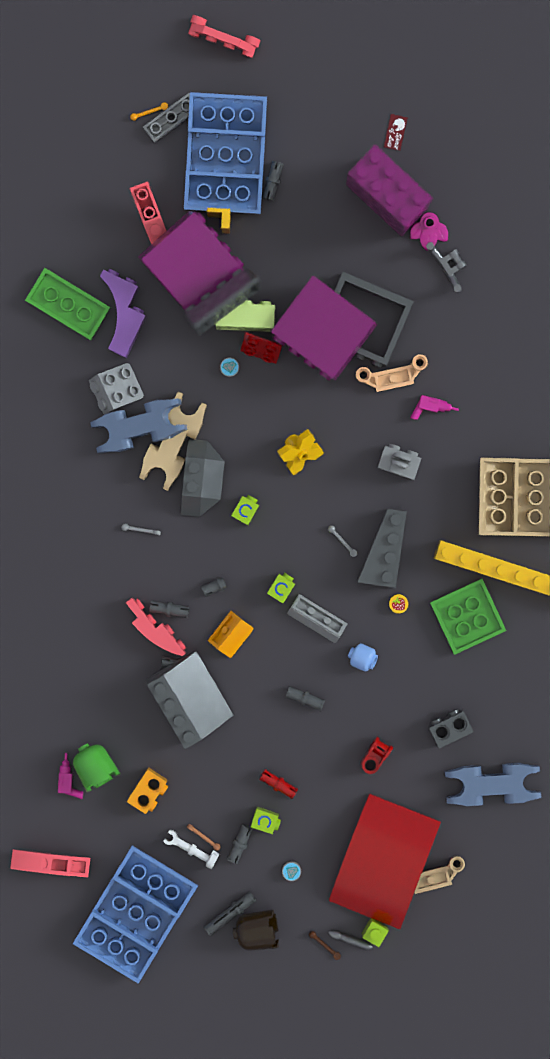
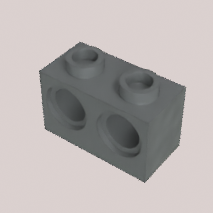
M458 709L449 712L448 717L444 719L438 717L430 722L431 725L428 726L439 749L474 732L464 711H459ZM457 718L463 719L464 723L461 728H455L453 725ZM439 727L446 728V734L442 737L436 735V730Z

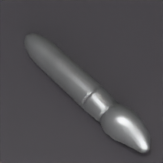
M340 931L328 932L335 940H341L366 950L373 949L370 943L342 934Z

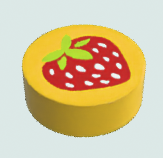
M396 594L390 598L389 607L395 613H403L408 608V600L405 596Z

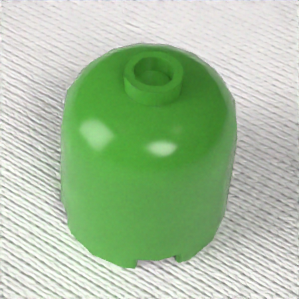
M87 743L78 748L79 753L73 759V766L87 793L92 791L90 787L98 788L112 780L111 775H120L118 768L103 746L98 744L89 746Z

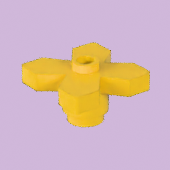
M309 429L299 436L296 434L290 435L285 440V446L277 451L282 460L287 462L286 466L293 475L303 469L306 460H316L324 454L318 443H314L316 439Z

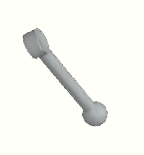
M122 524L121 526L123 531L133 530L161 535V531L132 527L127 524Z
M329 526L328 531L333 533L350 551V555L352 557L357 556V551L346 543L335 531V527Z

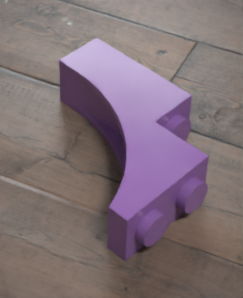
M103 270L100 277L110 288L117 307L116 330L108 349L127 359L146 320L143 310L135 306L133 309L130 308L139 287L136 285V281L128 277L125 280L118 277L119 273L114 270Z

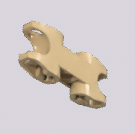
M178 392L174 399L178 398L182 401L183 394ZM202 403L195 414L192 415L183 414L180 405L170 411V423L172 425H187L188 430L173 438L163 440L160 447L152 443L150 444L143 459L140 479L145 480L153 468H162L166 473L163 489L169 491L173 482L180 475L186 460L178 456L187 436L194 440L196 439L203 424L206 404Z

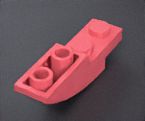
M147 181L131 187L130 191L150 243L153 244L166 232V228Z
M131 598L126 602L137 616V619L132 624L147 639L173 654L180 656L186 654L184 650L186 646L180 639L176 640L173 634L175 632L168 624L164 625L162 623L156 627L154 625L157 623L151 614L147 615L143 611L145 606L139 599Z
M13 849L10 869L88 877L90 858Z

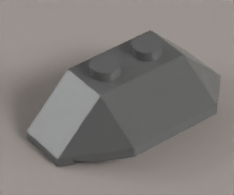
M188 439L181 515L200 517L221 500L225 461L206 440Z

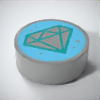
M225 358L220 364V370L224 376L233 377L239 371V364L234 358Z
M294 861L285 863L282 868L283 877L288 881L297 880L301 875L300 865Z

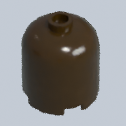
M274 910L246 913L238 918L236 927L233 928V937L238 939V943L243 949L263 950L279 947V939L275 940V932L279 930Z

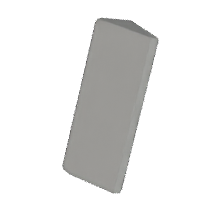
M298 594L287 612L289 616L333 643L338 641L347 626L346 622Z

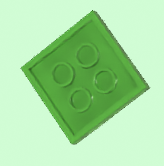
M482 578L430 602L454 655L507 631Z

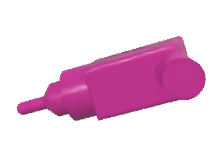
M421 395L410 418L418 420L423 410L445 413V411H459V409L452 407L447 401Z
M65 753L64 761H62L59 770L58 793H64L83 800V791L72 788L73 772H71L70 762L67 760L68 754Z

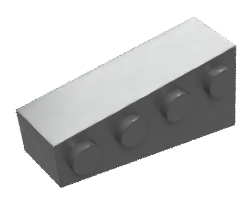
M386 509L358 577V583L396 588L406 511Z

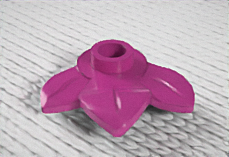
M427 212L421 216L420 222L412 226L410 238H420L421 245L428 251L426 245L429 242H432L434 246L437 240L447 242L448 230L444 224L439 222L436 214ZM428 219L433 220V224L430 226L426 225Z

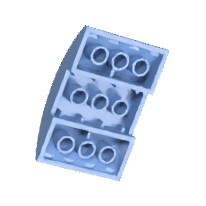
M190 92L184 210L207 211V208L230 209V212L261 214L267 97Z
M132 845L73 944L136 983H139L198 885Z

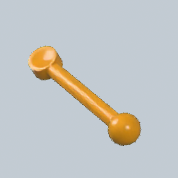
M164 102L159 107L138 114L132 113L130 119L135 121L138 117L159 110L165 111L168 108V104Z

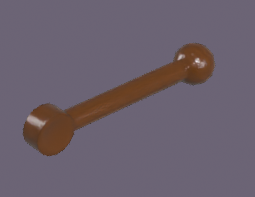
M314 931L309 932V937L314 938L327 949L335 960L341 958L340 953L332 950L316 936Z

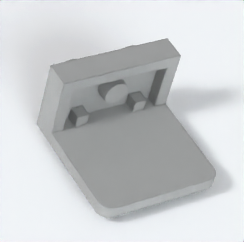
M128 363L99 373L88 380L90 389L97 398L98 407L104 415L113 412L119 407L140 400L144 396L132 367Z

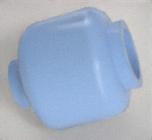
M360 643L355 648L352 647L350 649L348 658H351L350 664L352 667L366 672L375 667L378 655H376L374 648Z

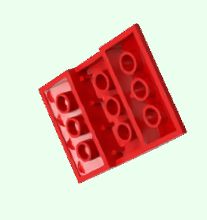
M369 794L329 901L400 930L441 821Z

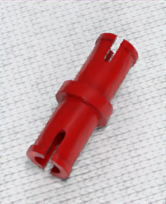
M266 769L259 778L260 781L273 787L274 791H280L290 797V799H293L296 794L295 792L298 791V788L285 782L284 778H279Z

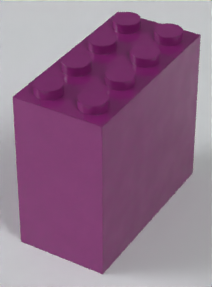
M376 145L353 167L347 176L346 185L401 237L424 214L433 199Z
M188 211L138 256L141 262L184 310L192 304L198 305L202 302L201 298L205 294L215 292L217 285L224 280L228 282L232 279V274L238 269L244 270L242 268L244 264L241 260L229 253L231 251L229 246L225 242H219L217 239L219 235L212 227H206L204 224L206 220L199 212L194 213L192 211Z
M312 276L271 332L274 334V340L283 346L285 343L289 345L288 350L297 357H300V355L305 357L304 362L313 369L317 366L321 369L319 374L330 381L331 378L336 380L377 324L315 276Z

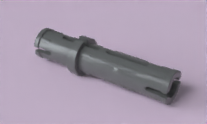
M247 892L237 902L233 901L229 908L204 926L206 932L212 936L237 915H242L246 908L256 902L255 897L251 892Z

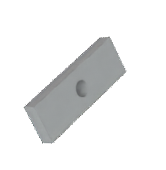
M189 93L143 126V129L154 143L189 118ZM174 115L175 119L169 120L168 117Z

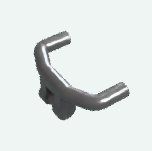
M432 242L427 243L428 251L441 266L456 293L461 292L462 288L455 273L467 266L464 260H461L458 250L456 249L443 257ZM453 260L456 266L451 268L447 262Z

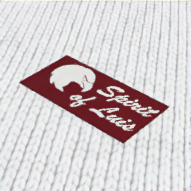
M391 114L384 143L385 148L401 151L408 117Z

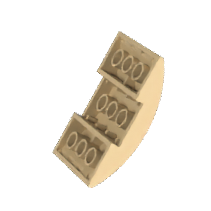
M480 458L478 535L550 536V459Z

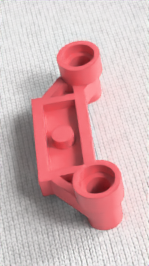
M192 15L189 35L199 38L200 35L206 36L205 40L209 42H222L224 47L231 50L238 48L243 51L242 55L253 58L254 52L261 42L260 39L246 35L245 41L237 37L205 26L206 19Z

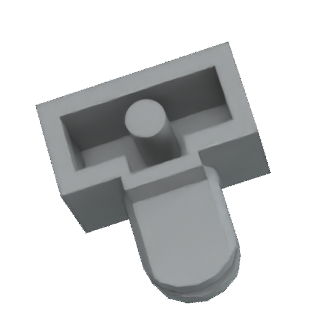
M389 444V447L384 446L377 468L414 480L422 459L418 457L419 453L408 450L407 453L399 451L400 447Z

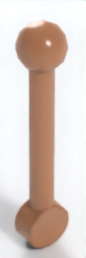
M188 824L187 828L212 845L214 850H220V844L214 843L191 824Z

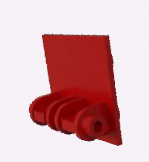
M245 332L240 351L248 356L261 358L267 363L276 364L282 345Z

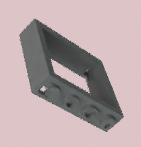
M342 272L335 289L337 294L340 295L343 285L346 283L404 308L384 358L362 348L354 355L355 358L363 361L365 358L371 360V364L382 368L383 365L386 367L414 301Z

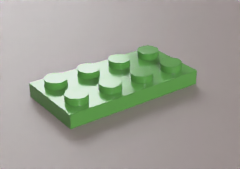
M44 268L25 299L26 302L89 340L93 339L111 309L106 304Z

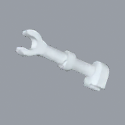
M169 830L168 833L173 836V840L164 839L163 842L165 844H173L184 849L190 856L194 855L205 861L206 867L212 869L220 855L218 852L213 850L211 855H208L197 849L196 845H190L181 840L175 831Z

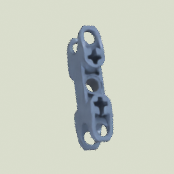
M181 399L155 400L145 403L146 413L127 418L125 410L105 414L90 422L91 428L105 427L109 432L108 441L96 448L97 453L122 452L134 448L132 439L151 434L153 442L173 438L188 430L187 425H172L169 421L170 411L182 404Z
M506 763L502 764L503 773L482 774L480 765L461 766L444 771L445 777L457 778L463 783L462 791L459 794L446 797V803L479 806L483 805V796L503 794L504 803L507 804L524 803L541 798V792L526 790L523 786V780L531 773L540 772V766Z

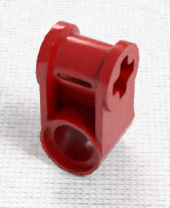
M378 736L374 739L361 761L362 769L368 774L376 773L393 749V746H388L380 741ZM367 760H374L375 767L373 769L367 770L365 768Z

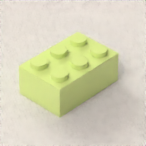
M246 300L218 321L216 329L271 332L274 328L275 305H271L270 301H260V304H252V301Z

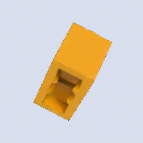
M148 768L127 802L144 814L148 810L152 812L158 803L155 801L158 795L163 796L168 786L166 783L168 780ZM151 779L158 780L159 787L156 789L151 788L149 781ZM139 796H147L149 803L141 804L138 800Z

